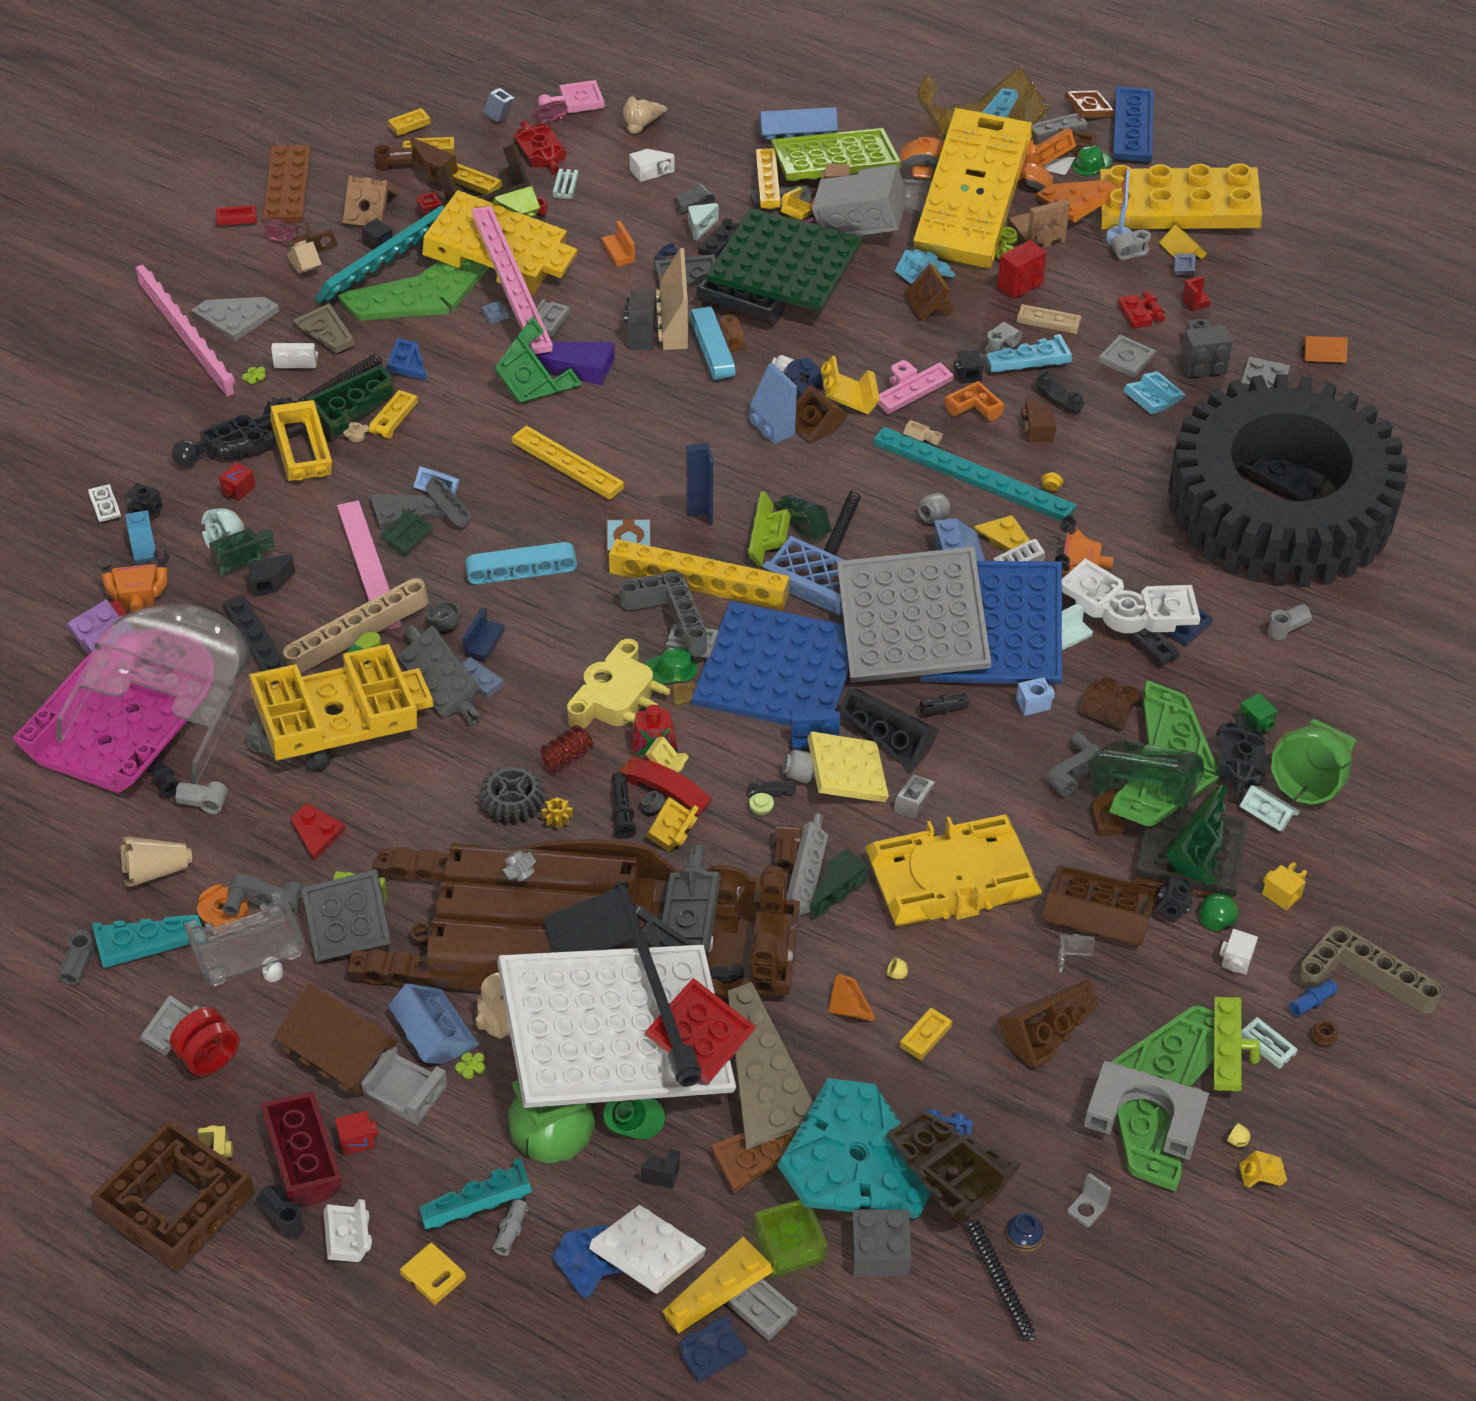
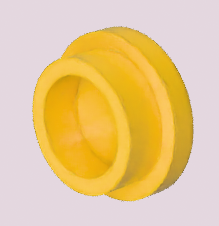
M1050 472L1042 476V486L1047 491L1056 492L1063 485V479L1057 473Z

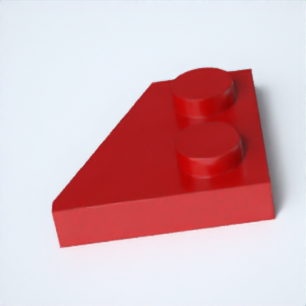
M306 803L291 817L294 829L299 833L303 845H306L310 857L314 861L346 830L344 823L309 803Z

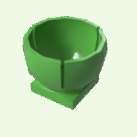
M1316 719L1311 720L1308 726L1288 732L1272 753L1271 771L1278 787L1293 800L1306 788L1303 794L1297 798V802L1315 805L1333 799L1347 784L1351 776V754L1357 739Z
M519 1079L512 1082L516 1094L509 1108L507 1120L513 1144L526 1157L529 1155V1158L532 1160L550 1164L572 1159L587 1147L595 1126V1115L591 1103L524 1108Z

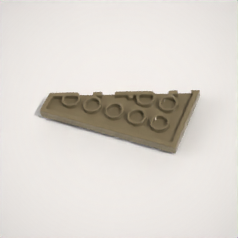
M752 982L731 989L727 993L728 1005L756 1026L754 1032L735 1053L745 1150L798 1130L801 1123L806 1122L804 1118L813 1104Z

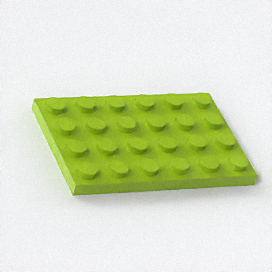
M883 128L771 139V146L775 149L776 158L786 180L799 181L806 178L818 179L821 177L822 171L825 172L826 164L850 165L849 175L859 173L860 169L896 164L899 169L901 168V161Z

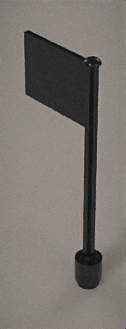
M619 881L612 890L544 917L543 920L554 953L612 950L633 940L635 941L673 1047L668 1054V1059L675 1079L683 1087L697 1084L701 1080L702 1073L694 1048L683 1044L628 892L629 884L626 881Z

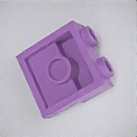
M107 599L67 623V627L88 655L101 645L115 638L134 633L123 616H118Z

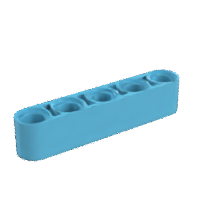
M712 307L691 309V323L713 380L735 377V365Z
M568 542L473 554L465 560L468 581L472 584H485L573 571L578 564L574 547Z

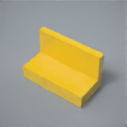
M1174 225L1159 242L1174 258L1176 254H1196L1199 258L1203 259L1208 254L1177 225Z

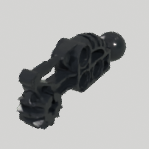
M282 396L280 399L273 397L272 401L267 402L263 416L254 419L248 415H239L200 431L201 441L194 443L191 440L185 439L174 444L172 457L177 464L187 467L195 464L198 461L199 454L206 452L210 458L221 457V460L226 458L234 460L235 457L243 458L244 455L260 456L265 452V449L277 443L270 420L271 406L297 403V401H292L291 397L284 399ZM303 422L284 425L288 436L300 431L307 432Z

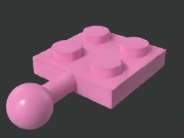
M596 80L559 85L561 96L550 97L547 94H543L538 98L539 107L545 110L554 104L564 103L568 113L604 108V100Z

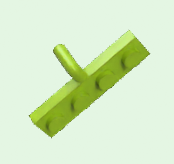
M1215 997L1214 1090L1241 1091V1049H1249V1061L1257 1064L1260 1061V1041L1257 1039L1241 1038V997Z

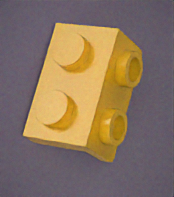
M801 187L791 190L787 194L785 193L781 199V212L788 214L789 218L798 219L799 221L813 215L811 204L800 200L803 190Z
M669 797L660 809L645 837L669 853L675 846L681 847L688 836L685 834L686 829L690 830L698 818L695 816V813L699 807L694 805L688 810Z

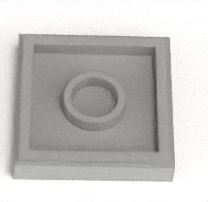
M1119 335L1099 356L1098 362L1135 378L1155 357L1156 350Z

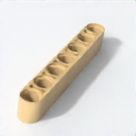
M418 578L410 579L287 645L283 650L286 664L288 666L297 664L299 672L303 673L351 647L364 633H377L425 607L428 603V595L424 581Z

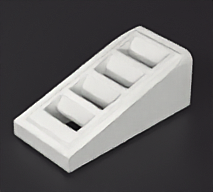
M1033 539L995 557L994 561H1015V559L1018 561H1044L1045 551L1039 542Z

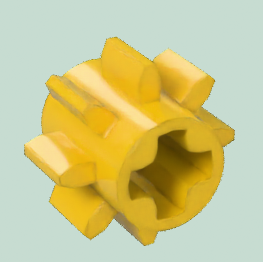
M558 797L546 801V808L542 809V818L546 819V825H551L554 828L563 827L565 824L569 825V818L573 817V811L569 807L568 800L564 801Z

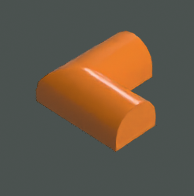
M979 381L945 396L946 409L952 416H957L975 407L989 421H994L1004 411L1005 404Z

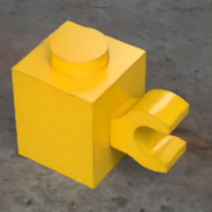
M1295 862L1291 863L1288 869L1280 865L1275 871H1269L1263 880L1265 885L1262 894L1286 911L1302 897L1306 882L1304 880L1307 870L1295 873L1297 865Z

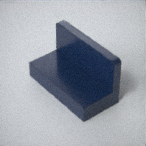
M481 607L464 634L463 647L465 657H471L486 663L505 632L503 624L487 620V609Z

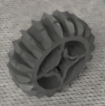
M507 764L505 769L498 767L496 772L490 771L488 777H484L483 784L480 785L479 800L484 812H487L490 818L495 817L497 822L505 820L507 824L510 821H515L518 824L520 819L527 822L528 816L535 817L536 811H541L542 804L545 801V786L542 783L541 777L537 776L535 770L529 771L527 766L520 769L518 764L514 768H510Z

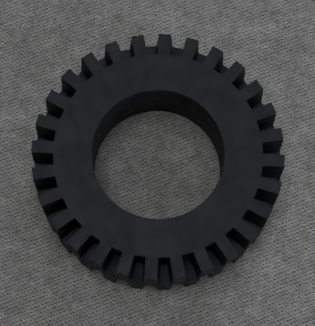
M1276 374L1272 388L1267 387L1263 375L1252 376L1248 391L1239 379L1229 382L1226 394L1219 388L1211 391L1207 403L1199 400L1193 407L1192 416L1186 415L1177 437L1168 486V493H1170L1169 507L1171 512H1176L1175 524L1179 530L1188 528L1186 541L1192 547L1204 543L1203 557L1209 562H1213L1225 553L1223 570L1228 573L1234 574L1243 562L1249 565L1247 580L1258 583L1263 569L1273 571L1272 586L1284 587L1289 572L1295 573L1298 587H1310L1315 571L1323 585L1334 582L1338 569L1347 578L1356 573L1359 562L1365 567L1374 560L1376 551L1382 552L1388 537L1391 536L1408 474H1405L1408 465L1407 455H1401L1403 443L1400 437L1391 438L1393 426L1387 419L1376 423L1378 410L1373 405L1369 404L1356 412L1359 396L1349 391L1340 401L1335 400L1337 385L1329 382L1325 383L1320 394L1311 392V377L1301 376L1298 389L1289 388L1287 374ZM1261 457L1292 458L1300 460L1326 474L1327 479L1333 484L1336 492L1312 501L1281 500L1261 493L1250 486L1236 469L1242 463L1246 464Z

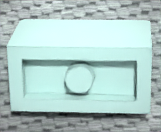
M1079 603L1062 611V650L1091 637L1093 631L1082 622L1084 608Z
M1251 785L1240 804L1241 808L1282 832L1293 815L1298 816L1300 812L1263 788Z

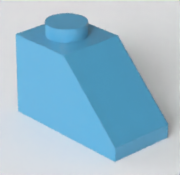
M148 510L125 514L135 564L154 561L153 554L156 549Z

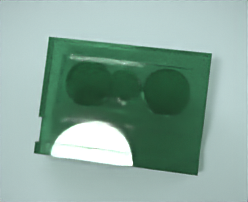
M408 508L380 534V540H385L391 548L406 557L433 532L434 526L418 514L414 515L411 509Z

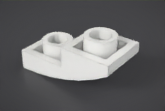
M110 484L88 489L99 522L121 517Z

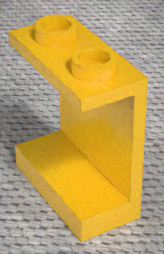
M833 355L822 365L821 374L826 398L869 415L880 401L875 373L867 370L859 381L839 374L836 356Z

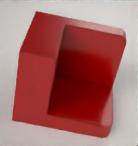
M1203 276L1185 280L1182 300L1191 311L1210 307L1211 300L1203 292L1205 281Z

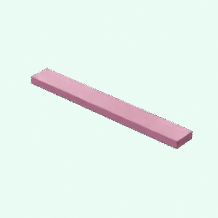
M358 500L337 505L369 602L388 592L389 587ZM399 620L379 632L400 628L401 621Z

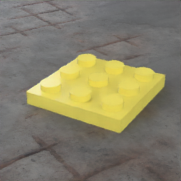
M810 732L807 739L818 793L886 802L889 795L877 742Z

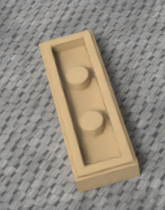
M1024 304L1021 305L1017 316V323L1077 334L1081 322L1080 315Z

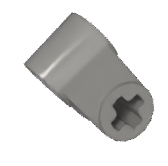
M1143 229L1117 234L1111 239L1110 243L1117 257L1120 260H1127L1129 258L1145 256L1149 253L1148 242L1151 239V234Z
M1002 322L999 326L988 332L987 339L989 341L985 347V353L988 354L1015 347L1022 338V332L1010 324Z

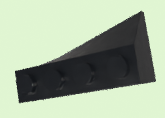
M849 688L839 709L857 726L865 730L874 741L881 744L890 755L898 759L910 772H913L929 753L940 730L859 689Z

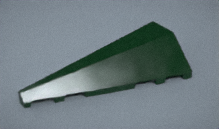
M1224 784L1212 791L1165 853L1178 874L1208 885L1215 884L1217 880L1213 876V872L1219 864L1215 857L1216 851L1221 848L1224 822L1220 818L1221 813L1226 809V805L1223 803V796L1228 794Z

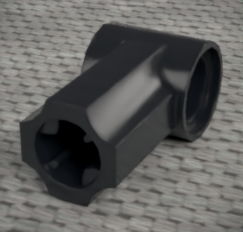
M267 1185L261 1189L260 1194L256 1197V1201L276 1224L281 1236L286 1239L299 1237L304 1230V1223L298 1205L291 1203L277 1185Z

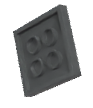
M377 870L302 887L314 956L317 963L350 956L353 950L370 951L393 945Z

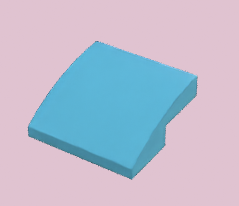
M1158 371L1143 374L1141 381L1126 384L1124 392L1150 414L1158 413L1175 405L1186 395Z

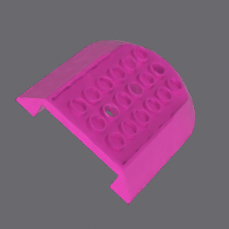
M169 630L140 631L115 638L95 649L78 665L13 737V741L40 766L120 793L140 777L208 696L214 682V666L211 656L196 640Z

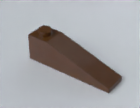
M1085 980L1019 1007L997 1019L1005 1043L1031 1068H1034L1054 1057L1058 1052L1056 1049L1059 1045L1071 1037V1031L1077 1024L1083 1023L1098 1005L1091 980Z

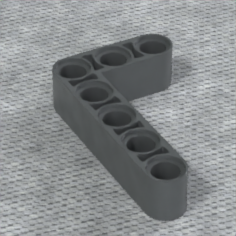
M668 572L629 579L620 583V606L623 609L635 610L667 604L686 651L695 657L702 656L707 652L706 628L685 578L681 573Z

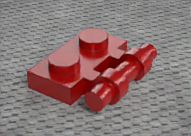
M1149 291L1143 292V299H1140L1137 294L1118 298L1117 304L1132 329L1152 326L1153 319H1157L1159 322H1163L1166 319L1163 308L1157 304L1156 297Z

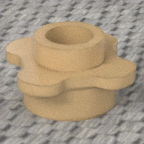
M351 422L349 428L344 431V436L348 437L352 442H361L365 439V432L369 431V427L357 422Z

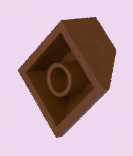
M808 385L796 402L795 429L806 440L813 443L836 432L848 414L833 400L826 398L823 391Z

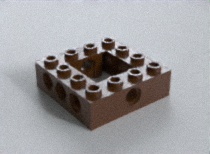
M168 1120L90 1198L97 1216L178 1273L255 1192L250 1174ZM175 1170L202 1190L199 1192L200 1195L186 1210L183 1208L179 1212L180 1216L168 1227L166 1217L160 1212L156 1213L144 1205L143 1201Z

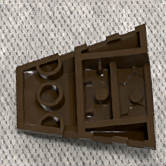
M921 1109L889 1131L886 1137L903 1161L934 1196L950 1218L962 1224L997 1197L1018 1170L1021 1163L1014 1159L1010 1162L999 1156L1000 1152L992 1147L986 1149L974 1142V1137L967 1133L962 1136L953 1131L954 1126Z

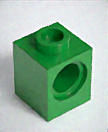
M1260 693L1241 702L1239 714L1246 716L1245 725L1249 726V728L1263 733L1273 729L1276 724L1278 710Z

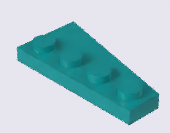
M521 1157L512 1161L514 1166L505 1171L498 1168L490 1172L491 1177L482 1182L473 1180L465 1184L462 1192L458 1194L451 1191L420 1206L425 1229L441 1227L446 1222L457 1218H467L477 1211L492 1209L500 1203L511 1199H521L526 1194L531 1193L532 1189Z

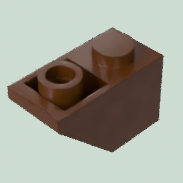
M1026 398L1025 407H1021V418L1025 419L1023 430L1024 434L1028 435V441L1054 442L1056 433L1054 411L1032 398Z

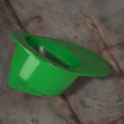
M1086 146L1078 152L1077 158L1072 163V168L1079 175L1091 176L1099 173L1100 169L1109 167L1113 159L1109 154L1101 152L1098 146Z
M678 647L668 648L661 656L651 658L644 663V665L651 668L653 680L660 684L689 681L697 674V665L691 659L690 652H686Z
M653 1098L610 1101L605 1103L603 1117L605 1124L610 1130L618 1134L636 1139H648L659 1133L664 1125L665 1113L663 1107Z

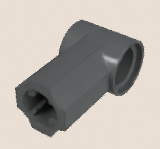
M700 183L695 185L690 192L674 197L673 203L676 211L680 214L688 211V206L713 204L716 198L704 184Z
M84 930L75 931L68 937L69 947L57 974L59 980L69 985L75 986V984L81 982L88 962L96 954L91 936Z

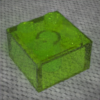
M800 1199L755 1213L754 1231L766 1260L771 1264L773 1277L826 1261L827 1242L813 1209L805 1207Z

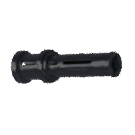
M158 754L149 765L153 773L152 780L156 785H159L160 793L163 797L171 798L176 796V788L180 782L174 778L173 770L164 764Z
M617 772L611 778L615 809L612 813L613 819L616 821L614 832L616 837L628 839L636 834V826L633 824L634 810L629 804L627 776L623 772Z

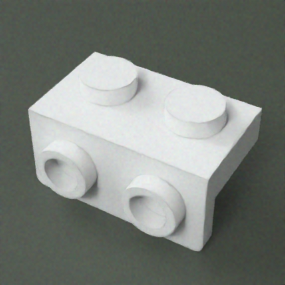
M272 343L271 350L274 368L317 367L318 352L315 351L314 343Z
M359 1199L354 1207L327 1205L323 1210L327 1259L360 1262L365 1253L370 1250L372 1243L371 1235L368 1234L369 1211L366 1210L365 1200Z

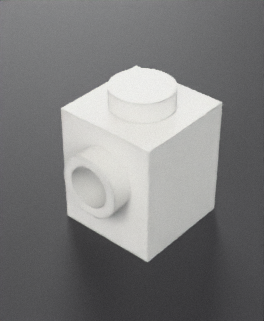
M1233 929L1229 942L1224 941L1219 956L1224 957L1221 967L1246 975L1258 936Z

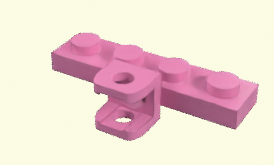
M902 360L892 365L891 371L894 376L889 378V384L892 388L879 394L880 401L877 404L887 414H890L953 381L954 375L941 362L917 374V370L909 362ZM903 367V368H905L906 370H905V371H901V370H899V368Z

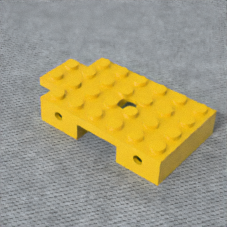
M458 190L424 235L422 255L460 268L466 258L494 268L471 215L474 208L491 206L530 295L535 294L547 274L562 278L577 256L578 251L577 248L565 244L567 230ZM497 275L496 282L501 284L499 277Z
M386 644L343 654L344 668L301 677L298 666L295 664L250 674L251 695L275 760L416 729L417 710L433 707L432 696L420 669L401 672L390 645ZM371 660L370 663L364 664V662ZM274 681H279L277 684H271ZM330 705H336L337 708L343 709L337 715L326 713L327 707Z

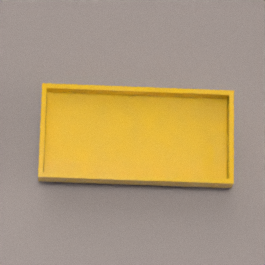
M1237 163L1229 166V168H1210L1205 164H1195L1189 168H1170L1167 165L1157 164L1144 169H1131L1126 165H1115L1110 169H1100V180H1107L1119 187V189H1115L1110 193V200L1101 205V229L1119 226L1123 200L1121 184L1127 169H1130L1128 205L1124 227L1129 229H1171L1174 225H1177L1181 229L1261 228L1262 209L1257 167H1249L1246 164Z

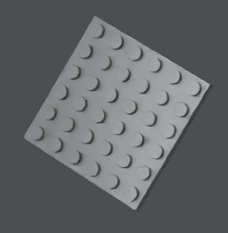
M974 547L837 561L851 683L991 668Z

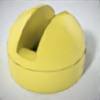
M894 957L887 967V976L898 980L905 978L908 974L907 963Z
M1237 1123L1227 1141L1234 1146L1244 1147L1250 1141L1251 1135L1246 1127Z

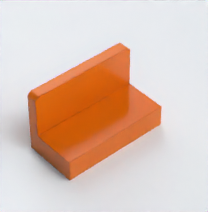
M617 221L616 234L602 237V245L616 267L635 262L634 241L621 221Z
M1305 336L1302 338V346H1305L1304 360L1306 362L1345 363L1347 361L1348 338Z

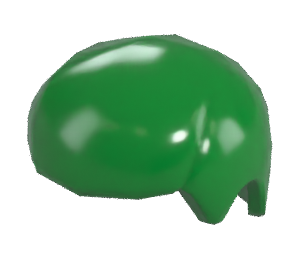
M1219 893L1206 897L1201 903L1197 915L1200 923L1207 929L1221 932L1225 927H1233L1239 917L1237 903L1231 897Z

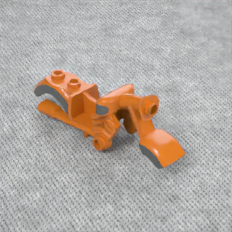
M918 137V139L910 141L902 148L901 160L905 165H912L919 161H930L938 164L945 141L929 137ZM1033 139L1030 140L1025 157L1028 161L1031 156L1034 157L1036 150ZM1024 160L1021 174L1022 176L1025 175V181L1028 186L1041 191L1053 184V176L1046 168L1034 163H1026ZM915 165L912 169V176L914 178L932 180L936 170L931 167ZM969 169L966 171V175L984 178L986 174Z

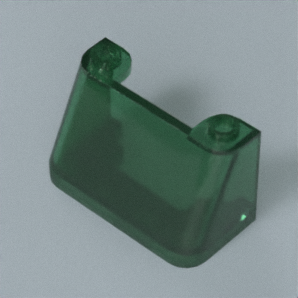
M1117 740L1097 750L1090 761L1093 792L1104 794L1109 784L1110 786L1117 784L1118 777L1161 784L1162 794H1171L1175 798L1174 805L1187 808L1204 774L1203 759L1195 752Z

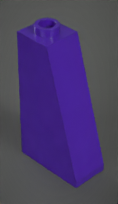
M552 342L553 349L551 352L535 354L549 375L559 377L571 368L580 381L603 385L615 360V343Z

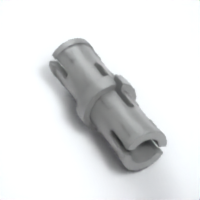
M513 1200L507 1216L501 1220L498 1237L492 1246V1249H495V1253L502 1256L509 1255L514 1239L521 1233V1224L529 1208L524 1201Z

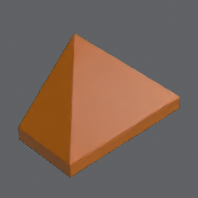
M838 974L835 977L828 1013L867 1021L875 1020L876 1018L856 980Z

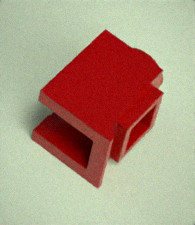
M435 192L424 193L416 197L417 209L422 218L428 214V210L437 209L443 205Z

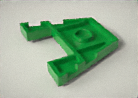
M534 316L530 318L494 368L519 404L569 390L582 384L571 368L553 380L528 346L530 342L544 333V330Z

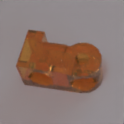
M731 314L722 316L720 318V329L729 351L745 350V335L738 318Z

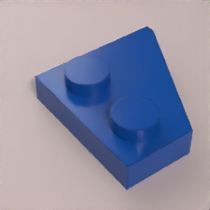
M397 338L386 370L426 380L427 371L424 370L418 344Z

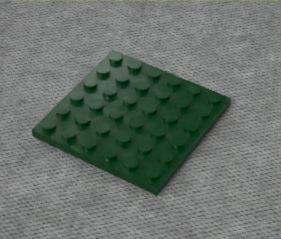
M750 208L707 273L706 281L822 312L861 247L863 237L799 221L798 219L780 216L779 214L768 213L760 209Z

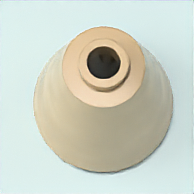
M129 836L122 837V841L126 843V845H121L122 872L128 873L129 879L124 880L126 887H133L187 869L188 863H192L191 848H187L184 843Z

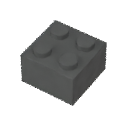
M1226 325L1185 330L1180 364L1187 378L1227 373L1233 340Z
M853 1210L851 1224L853 1277H909L911 1267L909 1210Z

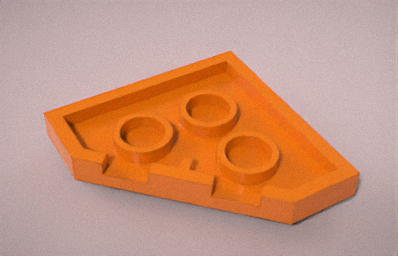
M1107 180L1059 183L1045 187L1036 195L1037 200L1045 205L1066 199L1070 203L1068 219L1075 223L1109 201L1110 193L1115 189H1119V187Z

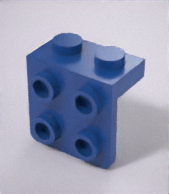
M606 1225L565 1233L552 1255L555 1262L582 1298L592 1295L602 1276L623 1272L589 1249L592 1239L609 1228Z

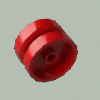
M203 1007L191 1012L176 1025L171 1033L169 1043L171 1049L183 1060L191 1073L196 1076H206L223 1068L234 1057L239 1048L240 1038L232 1026L226 1023L225 1018L219 1011L213 1007Z

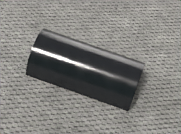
M707 277L697 286L698 300L771 325H775L780 320L786 307V302L706 281Z

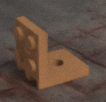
M349 175L342 223L364 226L375 219L383 223L387 194L399 195V187L387 180L381 181ZM364 201H369L370 208L367 211L361 210V204Z
M1065 199L1031 208L1029 213L1010 217L1008 225L1016 230L1018 237L1023 243L1032 240L1037 245L1041 244L1044 248L1051 246V241L1057 239L1063 243L1066 238L1070 203Z

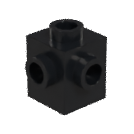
M136 483L124 496L129 513L148 510L150 520L162 508L159 491L140 483Z
M1171 875L1155 892L1156 904L1154 910L1177 921L1182 914L1186 915L1192 907L1193 901H1191L1193 886Z

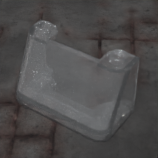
M284 890L271 894L273 900L270 905L266 907L265 903L261 904V912L214 928H212L210 922L205 924L206 927H201L198 925L197 920L184 924L189 948L205 983L214 986L220 985L231 978L286 959H295L301 955L305 947L304 939Z

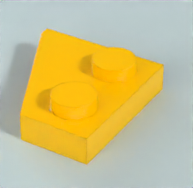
M1013 515L974 526L977 536L984 535L989 538L990 544L1001 548L1004 552L1030 541Z

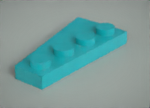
M198 915L165 917L163 921H151V918L140 919L139 923L126 924L125 920L114 921V925H101V922L92 923L103 968L205 940Z

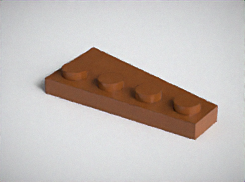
M797 1130L748 1150H745L744 1133L712 1144L711 1152L732 1193L735 1194L776 1166Z

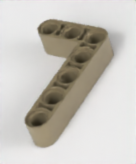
M1334 926L1327 932L1303 960L1297 979L1302 989L1315 988L1322 984L1339 964H1342L1425 1014L1433 1013L1436 1010L1442 995V987L1439 983L1343 926Z

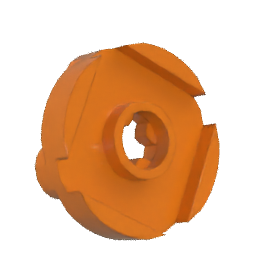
M222 884L206 889L200 895L197 905V914L201 923L213 929L216 933H224L227 929L236 927L249 916L248 901L243 899L238 915H229L224 910H219L218 906H224L229 895L228 887H223Z

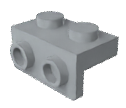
M169 995L139 1039L166 1056L171 1050L169 1040L176 1025L185 1016L199 1009V1007L194 1005L190 1009Z

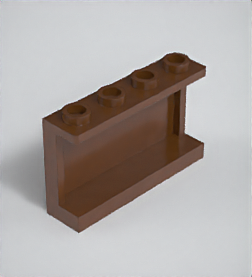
M310 983L273 1036L282 1042L279 1047L290 1055H293L295 1051L301 1056L298 1060L312 1068L315 1064L320 1067L318 1073L331 1081L333 1077L340 1080L337 1086L349 1094L353 1090L359 1094L363 1093V1089L359 1086L385 1046L393 1050L398 1042L387 1032Z

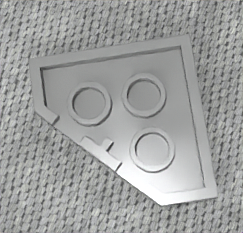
M265 297L205 300L193 308L191 314L195 319L236 342L279 312V305Z

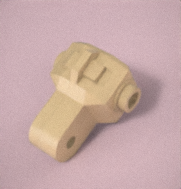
M497 972L488 976L481 985V994L477 997L478 1016L476 1018V1025L479 1030H486L488 1034L502 1039L507 1035L511 1037L500 974Z

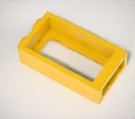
M314 400L271 406L270 420L288 481L331 475L332 460ZM298 422L305 424L315 461L294 462L284 425Z

